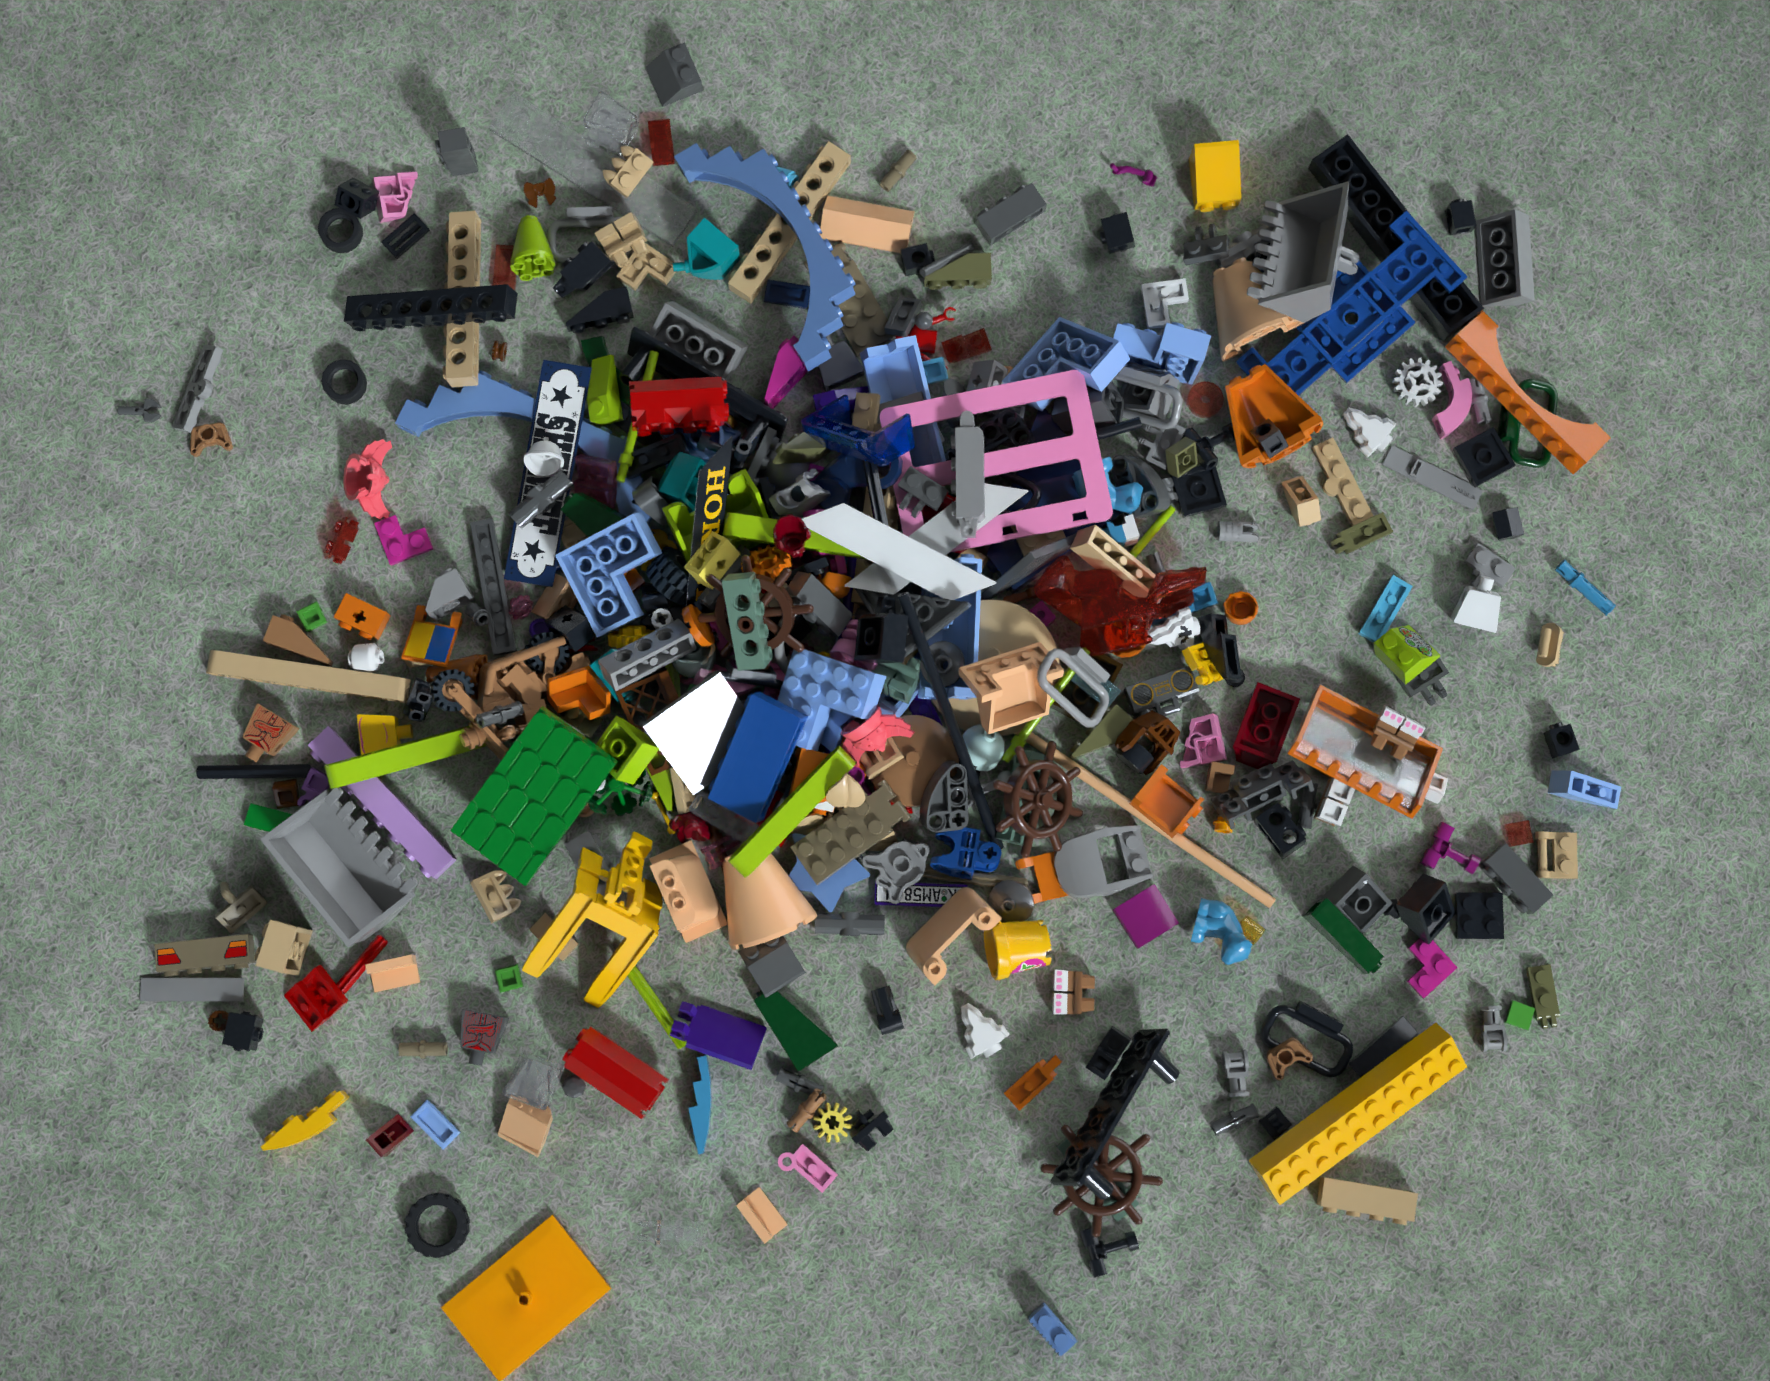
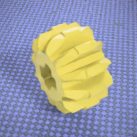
M826 1103V1113L820 1107L817 1109L823 1116L822 1118L819 1116L813 1117V1120L821 1121V1124L814 1125L813 1129L822 1128L823 1130L818 1134V1137H823L826 1132L828 1134L826 1142H830L831 1135H834L835 1141L839 1142V1132L844 1137L848 1136L843 1127L852 1129L851 1124L844 1123V1121L852 1119V1116L847 1115L843 1117L842 1115L847 1111V1108L844 1107L838 1112L839 1103H835L834 1110H831L830 1104ZM830 1116H836V1121L839 1122L838 1127L834 1126L835 1129H830L829 1124L826 1123L827 1118L831 1119Z

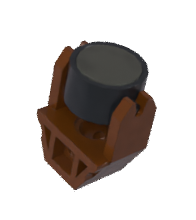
M1152 710L1128 724L1116 739L1115 746L1118 749L1115 751V754L1136 773L1148 775L1157 768L1167 754H1173L1174 745L1178 740L1180 731L1167 717ZM1143 734L1153 744L1148 751L1137 743Z

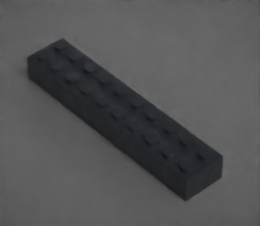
M1348 134L1312 159L1308 169L1323 189L1349 181L1348 212L1346 218L1382 263L1403 244L1389 229V226L1408 210ZM1435 277L1410 298L1411 302L1442 341L1470 323L1484 310V307L1464 282L1451 293H1448Z

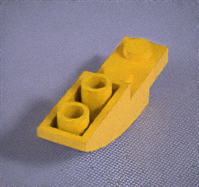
M334 1090L324 1098L326 1103L320 1108L318 1106L314 1107L306 1114L307 1119L303 1115L289 1116L283 1121V1128L278 1132L272 1131L263 1139L265 1143L261 1146V1149L264 1151L284 1148L304 1142L318 1135L337 1121L332 1112L350 1097L344 1090L338 1092Z

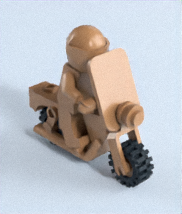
M553 632L536 634L528 640L529 644L525 645L524 649L482 665L479 672L477 704L471 698L474 695V691H472L474 684L470 682L471 678L466 676L465 672L456 669L441 671L432 678L433 682L429 684L431 686L429 694L432 696L430 699L432 702H435L437 708L449 712L460 711L464 717L471 720L468 723L470 728H462V734L459 735L464 747L472 750L476 745L480 747L485 743L502 760L509 749L501 741L506 742L516 735L520 736L542 706L547 708L544 699H541V693H543V696H547V680L588 665L590 666L588 657L583 652L572 655L566 653V650L569 648L568 645L565 646L566 641L563 636L553 634ZM524 660H526L527 664L531 665L530 668L523 662ZM516 701L522 704L524 713L522 716L514 717L516 724L507 725L500 729L494 724L485 728H479L476 723L477 714L493 710L495 706H506Z

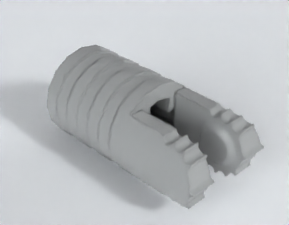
M1218 521L1217 541L1258 542V533H1254L1258 529L1257 522Z

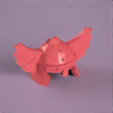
M384 439L374 440L369 445L366 444L360 455L351 454L346 461L343 476L344 491L347 498L351 501L358 499L363 511L367 512L371 517L375 516L379 520L383 517L385 519L389 518L390 515L381 498L382 489L390 481L381 467L382 461L386 453L392 448L391 440L385 442Z
M877 705L875 712L860 725L852 720L843 728L840 734L846 738L842 748L856 761L854 767H859L861 756L865 751L877 750L883 752L887 738L892 736L910 738L915 731L910 729L911 725L904 722V719L896 717V714H882L880 705Z

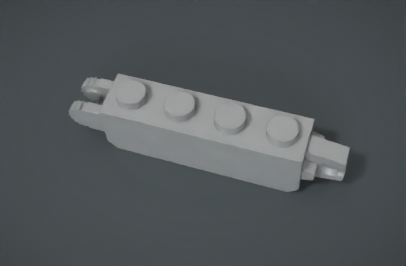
M966 410L960 414V427H955V435H951V449H955L956 457H951V470L956 471V480H951L952 494L956 493V502H952V516H956L957 523L960 524L962 538H976L977 525L985 518L983 431L979 427H975L972 412Z

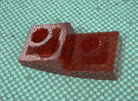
M670 119L648 121L653 166L675 164Z
M985 328L964 336L961 334L941 342L949 364L993 350Z

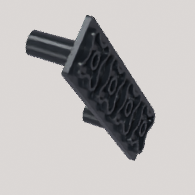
M633 327L631 330L627 354L633 358L619 375L621 382L628 387L629 382L639 381L645 373L650 351H655L659 353L655 371L669 379L721 377L713 374L703 365L693 362L685 354L678 353L665 342L658 341L650 336L649 333L637 327ZM727 382V394L724 403L729 405V414L748 426L739 439L746 440L752 445L747 457L752 454L761 442L768 427L777 431L778 443H780L788 418L781 412L765 405L763 401L748 395L743 389Z
M1144 1029L1134 1034L1130 1046L1122 1054L1120 1063L1111 1073L1106 1087L1100 1092L1099 1099L1088 1112V1117L1083 1126L1078 1129L1077 1136L1072 1145L1067 1148L1062 1162L1054 1170V1175L1050 1180L1053 1185L1082 1186L1084 1184L1100 1200H1104L1111 1195L1114 1186L1093 1165L1148 1070L1151 1069L1166 1084H1171L1178 1078L1180 1071L1160 1052L1170 1034L1168 1029Z

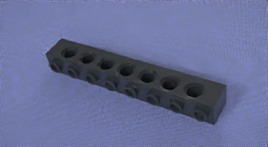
M503 284L347 296L344 322L351 326L353 330L363 332L366 329L385 330V328L389 327L404 329L405 326L422 328L425 325L432 324L435 326H444L447 323L463 325L465 322L485 323V321L491 320L505 322L506 319H515L518 293L509 285Z

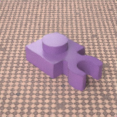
M316 768L310 769L301 789L307 792L299 798V806H303L306 800L312 801L326 789L330 788L325 773Z

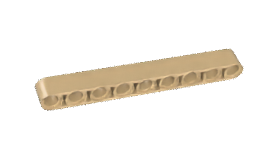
M210 650L206 669L207 674L236 679H241L242 677L243 680L304 689L309 688L325 692L332 691V693L373 699L377 697L379 700L406 703L411 683L410 679L217 650Z

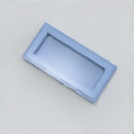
M426 1100L410 1116L443 1150L461 1133L429 1100Z

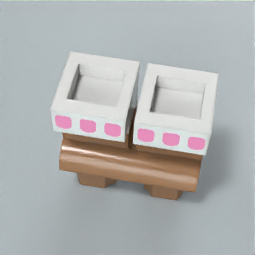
M1384 705L1372 729L1374 734L1370 744L1382 750L1387 740L1395 743L1390 755L1402 760L1408 750L1412 752L1416 741L1424 732L1425 726Z
M1335 778L1329 779L1313 818L1334 827L1335 825L1341 826L1348 809L1346 805L1350 804L1355 789Z
M1053 970L1052 991L1073 992V994L1052 993V1014H1082V1012L1094 1011V998H1082V989H1094L1095 976L1083 974L1080 971Z

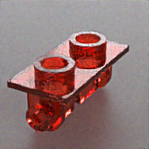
M347 516L342 517V520H337L333 528V532L336 534L332 541L329 540L324 549V553H326L325 559H331L332 556L334 557L333 562L340 565L343 561H346L351 546L344 544V540L353 543L359 531V523L350 520L348 523Z

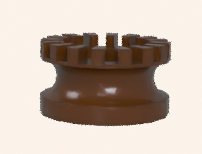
M495 340L492 349V360L500 359L501 362H504L507 354V342L500 344L499 341Z
M223 1010L212 1012L208 1018L209 1027L214 1031H225L229 1013ZM219 1014H222V1018L226 1021L219 1028L218 1024L214 1023V1019L219 1018Z

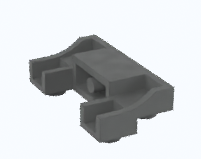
M1292 760L1277 768H1274L1270 763L1230 782L1231 789L1211 798L1217 814L1225 820L1230 829L1235 828L1234 819L1244 815L1247 821L1252 820L1251 812L1287 796L1286 790L1294 800L1298 798L1296 790L1306 786L1312 792L1314 787L1311 778L1302 767L1299 768Z

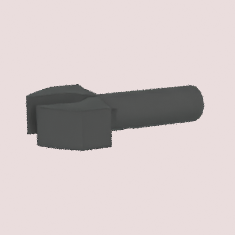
M145 399V403L142 406H119L117 413L119 415H142L146 423H153L161 415L159 413L149 414L147 410L153 407H162L153 399Z

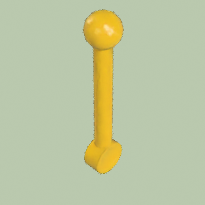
M654 790L651 798L655 799L668 826L667 832L675 834L677 829L675 831L670 829V819L659 799L658 791Z

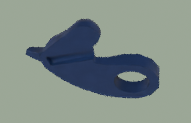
M876 442L858 445L836 457L821 471L815 480L811 481L824 490H828L831 494L819 504L821 509L826 510L842 503L851 507L850 497L853 488H867L862 462L863 457L874 456L880 452L886 453L891 460V468L889 473L880 479L881 488L886 489L895 484L902 474L903 461L899 452L886 443Z

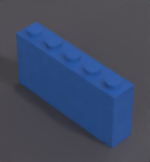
M757 692L747 697L744 703V708H746L744 714L738 718L735 724L736 733L728 741L726 746L727 754L719 762L717 767L719 773L712 780L708 789L710 791L708 799L754 823L764 820L808 718L807 715L762 692Z

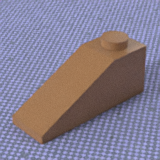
M281 614L280 617L272 616L263 639L265 643L332 667L333 661L293 622L294 618Z

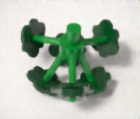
M645 769L634 785L629 783L626 785L625 782L618 781L611 774H608L604 788L596 791L597 794L603 795L600 798L592 796L588 802L589 808L595 813L605 815L607 813V806L603 801L612 792H616L618 795L614 796V803L610 806L611 809L615 810L617 816L632 813L633 807L637 805V800L631 797L629 793L623 795L622 791L624 789L640 794L639 806L642 807L644 802L650 801L653 793L650 781L644 784L642 790L635 788L637 784L641 785L644 783Z

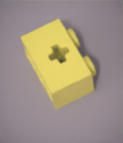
M712 531L684 568L698 583L713 590L714 587L706 581V577L712 574L720 580L739 557L740 553L727 538Z

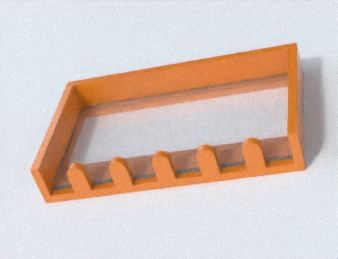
M1319 685L1310 699L1311 701L1287 754L1413 819L1423 805L1443 748L1419 736L1412 752L1408 750L1402 760L1390 755V752L1395 743L1387 740L1382 750L1370 744L1374 734L1372 729L1379 717L1378 714Z

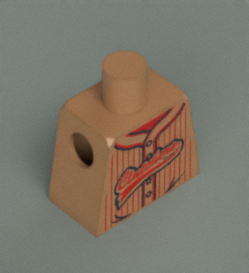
M257 704L243 734V738L252 743L245 756L255 762L259 760L264 751L275 756L297 733L299 728L264 706Z

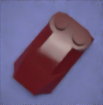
M1257 682L1251 693L1249 704L1233 744L1236 761L1255 769L1270 763H1276L1300 698Z

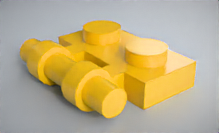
M1203 643L1189 646L1182 650L1187 665L1192 671L1197 670L1199 676L1195 678L1196 684L1205 686L1213 681L1223 680L1210 660Z

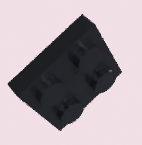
M1494 427L1452 449L1475 488L1516 466Z
M1202 466L1194 467L1179 478L1170 475L1174 483V491L1177 493L1182 518L1227 506L1216 467L1208 471Z
M1455 893L1456 939H1504L1503 893Z

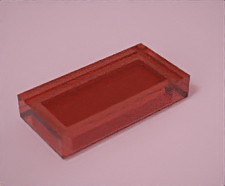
M496 244L493 285L507 284L516 291L517 275L510 267L514 245Z

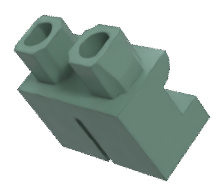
M910 658L906 665L902 663H879L875 670L871 671L886 676L881 693L887 696L889 694L890 697L909 704L920 682L921 662L915 658Z

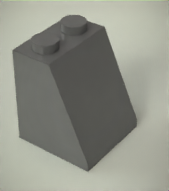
M1111 380L1102 392L1086 385L1095 429L1122 422L1124 400L1113 381ZM1054 398V406L1051 411L1054 423H1057L1062 431H1073L1066 398Z

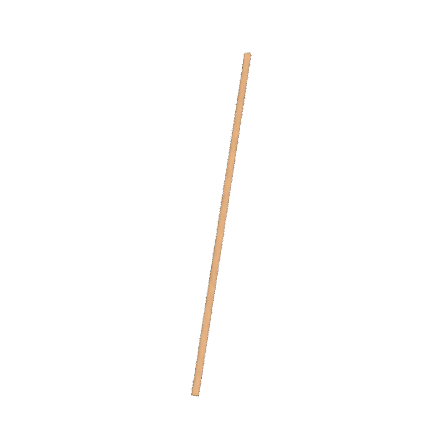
M1031 732L1025 741L1045 755L1048 743ZM1055 750L1053 761L1068 771L1074 767H1079L1081 773L1077 777L1268 908L1273 905L1276 899L1185 836L1177 833L1172 839L1129 804L1132 801L1131 799L1059 750Z

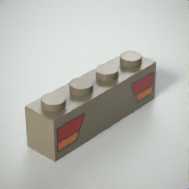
M250 934L154 944L156 972L164 973V977L178 976L179 971L187 970L188 974L202 973V968H211V972L224 971L225 966L234 965V969L249 968V963H255L254 937Z

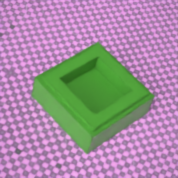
M317 601L296 611L306 632L328 623Z
M518 964L495 970L500 993L524 987Z
M1511 1000L1504 1023L1529 1030L1535 1008Z

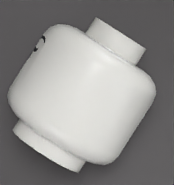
M375 643L354 645L348 653V663L354 671L377 672L384 662V653Z

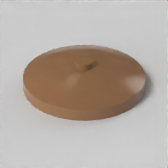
M906 715L899 718L904 719V722L910 724V729L915 731V733L910 738L892 736L904 758L882 771L879 776L871 779V782L876 790H878V783L886 780L896 794V798L890 802L896 803L900 801L904 807H920L925 788L935 771L945 761L953 760L959 763V758L949 732L940 723L924 716ZM873 751L867 752L874 765L879 762ZM956 767L951 769L950 777L955 776L957 773Z

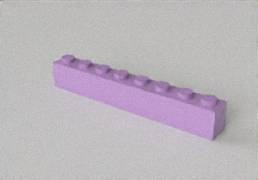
M329 726L308 744L312 749L310 754L319 763L323 761L326 765L358 756L337 732ZM379 777L342 786L350 796L354 794L359 799L356 803L365 812L369 810L374 815L372 820L381 829L384 826L390 832L388 837L396 845L402 844L406 849L403 853L412 862L415 859L421 865L419 870L427 878L432 876L437 879L457 860Z

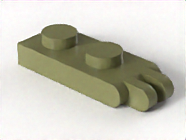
M1382 512L1336 534L1337 539L1331 541L1330 544L1333 547L1340 543L1341 547L1334 550L1335 554L1337 555L1344 551L1347 555L1392 534L1393 530Z
M1551 964L1527 967L1526 972L1533 1008H1535V1020H1540L1542 1029L1548 1028L1547 1019L1550 1020L1551 1028L1557 1027L1556 1018L1560 1017Z

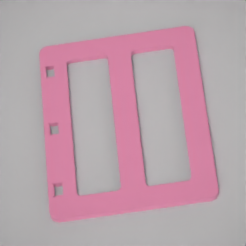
M1070 370L883 409L880 413V422L884 442L896 449L903 461L902 474L897 482L893 484L903 534L910 536L924 525L922 512L916 518L911 516L913 508L919 502L918 499L913 497L904 511L899 508L907 492L899 488L898 484L909 467H913L941 486L950 485L951 480H956V471L951 470V460L919 467L912 465L905 433L907 428L958 418L966 410H970L972 414H978L1057 397H1065L1067 400L1073 434L1067 437L984 453V475L989 477L1077 459L1081 466L1086 496L1080 499L997 515L976 532V538H967L950 552L1109 520L1113 509L1084 375L1078 370ZM887 455L888 461H889V466H890V468H891V460H890L889 456ZM1086 512L1087 519L1073 521L1072 514ZM1016 526L1017 533L1003 535L1002 528Z

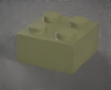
M1184 437L1165 450L1168 473L1177 478L1198 465L1196 442L1187 437Z

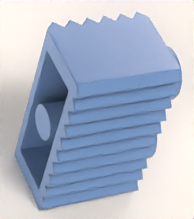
M1044 1302L1028 1316V1321L1048 1342L1058 1356L1064 1355L1077 1342L1076 1338Z

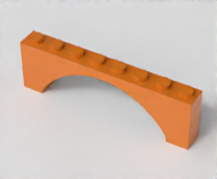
M1482 311L1458 332L1445 348L1572 474H1575L1611 437L1596 422L1593 424H1582L1566 420L1552 414L1534 402L1510 375L1498 347L1496 329L1499 326Z

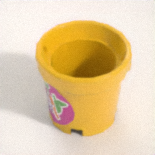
M1043 919L1021 922L999 921L992 929L984 930L986 959L991 976L995 981L1008 978L1013 973L1050 965L1051 957L1046 958L1045 952L1051 951V943L1047 926L1042 925Z

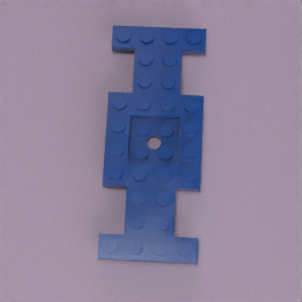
M1405 211L1389 226V229L1403 244L1370 272L1360 261L1355 263L1358 267L1355 274L1349 275L1338 271L1331 309L1296 327L1300 335L1268 363L1253 347L1235 363L1247 376L1250 375L1249 370L1251 368L1266 364L1298 396L1330 368L1347 384L1416 323L1401 307L1407 300L1434 277L1448 293H1451L1468 276L1408 211ZM1355 313L1358 321L1355 324H1348L1345 321V315Z

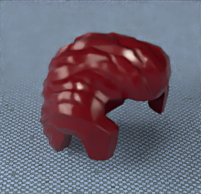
M792 514L780 517L773 529V541L778 550L788 553L792 558L803 555V552H805V542L811 538V532L801 518Z
M696 812L679 814L669 822V827L672 831L679 829L677 838L681 844L686 842L685 837L699 842L710 839L708 825L704 818Z

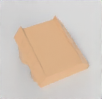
M511 1094L498 1136L539 1157L553 1120L551 1109L543 1104L534 1107L529 1104L526 1098L521 1096L515 1097Z

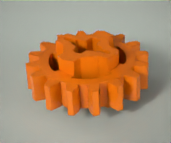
M767 545L765 549L758 547V551H750L751 555L749 557L751 559L752 571L755 574L765 575L774 579L783 568L792 567L790 555L778 550L775 546L770 547V545Z

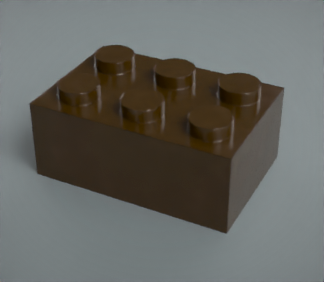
M1083 643L1080 648H1086L1090 652L1089 656L1110 674L1106 683H1100L1109 693L1123 664ZM1076 673L1061 692L1065 698L1088 718L1093 716L1100 703L1099 695ZM1056 701L1051 705L1050 708L1078 722Z

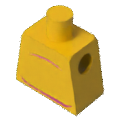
M357 715L361 755L401 744L400 739L413 738L412 725L399 726L398 718L395 716Z

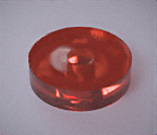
M1208 381L1195 384L1187 396L1188 408L1194 415L1201 418H1210L1216 415L1224 402L1221 389L1216 384ZM1206 396L1209 398V402L1204 403L1201 398Z

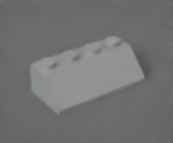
M1514 209L1476 220L1481 305L1483 307L1517 306L1535 301L1529 215Z
M675 301L664 304L649 333L653 338L665 342L673 350L685 354L688 359L703 365L708 371L723 377L726 381L737 369L749 345Z

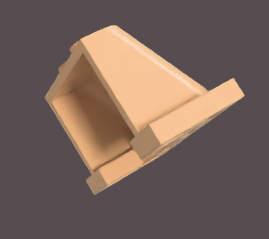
M1041 642L959 667V676L977 697L981 725L988 734L1049 715L1051 697L1040 687L1037 680L1038 669L1049 652ZM1055 659L1046 674L1047 681L1051 685H1053V680L1063 677L1064 669Z
M692 840L649 858L652 864L650 865L652 873L677 931L681 932L685 943L727 926L725 915Z

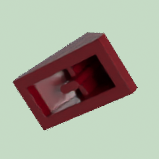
M397 1114L370 1135L366 1141L382 1158L388 1156L414 1130Z

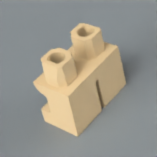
M632 212L614 221L616 226L611 223L595 232L607 256L614 260L620 268L630 262L626 252L633 249L637 257L648 253L645 243L647 238L637 217Z

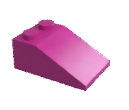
M794 335L790 339L786 338L779 346L780 350L778 351L764 398L765 405L772 409L808 373L793 346L799 341Z

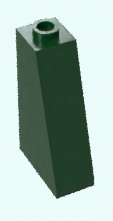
M583 492L568 495L563 501L565 505L560 509L587 537L627 517Z
M1327 897L1318 900L1303 916L1363 974H1369L1370 972L1374 974L1381 967L1382 963L1380 961L1384 956Z
M762 990L756 993L757 998L753 1001L798 1072L838 1047L834 1040L778 991L768 997H765Z

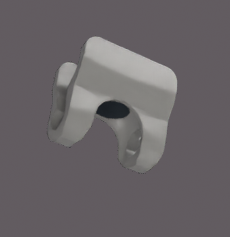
M811 469L808 472H803L795 478V482L769 498L779 515L787 516L792 514L801 518L804 512L812 510L831 495L828 490H824L819 485L809 481L818 474L817 470Z

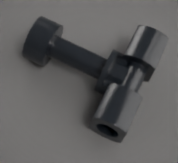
M1232 423L1224 426L1222 433L1210 439L1207 436L1201 438L1193 428L1186 429L1182 439L1187 437L1196 442L1198 462L1206 471L1213 469L1218 463V458L1213 453L1214 446L1226 440L1230 443L1235 441Z
M702 432L696 449L704 452L707 448L717 452L723 445L711 441V435ZM739 440L736 448L732 445L730 474L741 471L752 447L750 442Z
M1092 1227L1080 1231L1083 1245L1087 1247L1091 1260L1088 1262L1093 1278L1107 1274L1104 1259L1108 1258L1107 1253L1124 1248H1129L1130 1252L1139 1249L1134 1231L1125 1233L1124 1239L1104 1244L1103 1240L1098 1241L1097 1237L1092 1236Z

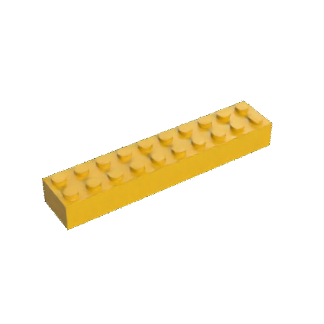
M1434 1023L1249 1159V1163L1266 1191L1281 1205L1467 1068L1452 1036L1437 1023Z

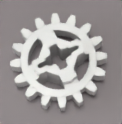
M1419 357L1416 363H1414V360L1411 358L1407 364L1403 362L1399 366L1400 369L1395 371L1394 374L1397 377L1392 380V383L1398 386L1393 391L1400 392L1398 399L1405 398V405H1408L1411 401L1413 406L1417 407L1419 402H1421L1424 407L1428 404V401L1433 402L1436 399L1434 395L1438 396L1441 390L1438 387H1441L1443 382L1438 381L1442 374L1435 373L1437 366L1430 367V360H1427L1424 364ZM1412 369H1419V371H1416V372H1413V371H1411V370H1412ZM1416 379L1420 380L1419 386L1415 384ZM1421 392L1426 394L1422 396H1416V394Z

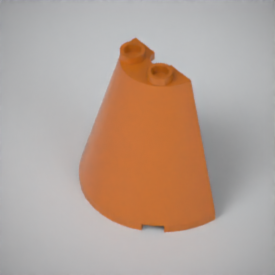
M1266 364L1251 368L1249 370L1250 375L1245 378H1241V376L1235 377L1225 386L1239 461L1244 468H1255V463L1262 462L1264 466L1293 453L1312 439L1310 435L1314 431L1319 433L1323 427L1322 418ZM1268 418L1281 431L1288 444L1287 448L1270 459L1259 448L1250 432Z

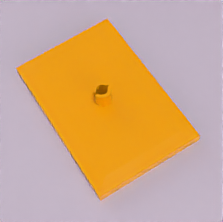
M551 1215L441 1308L496 1379L502 1381L612 1288L555 1216Z

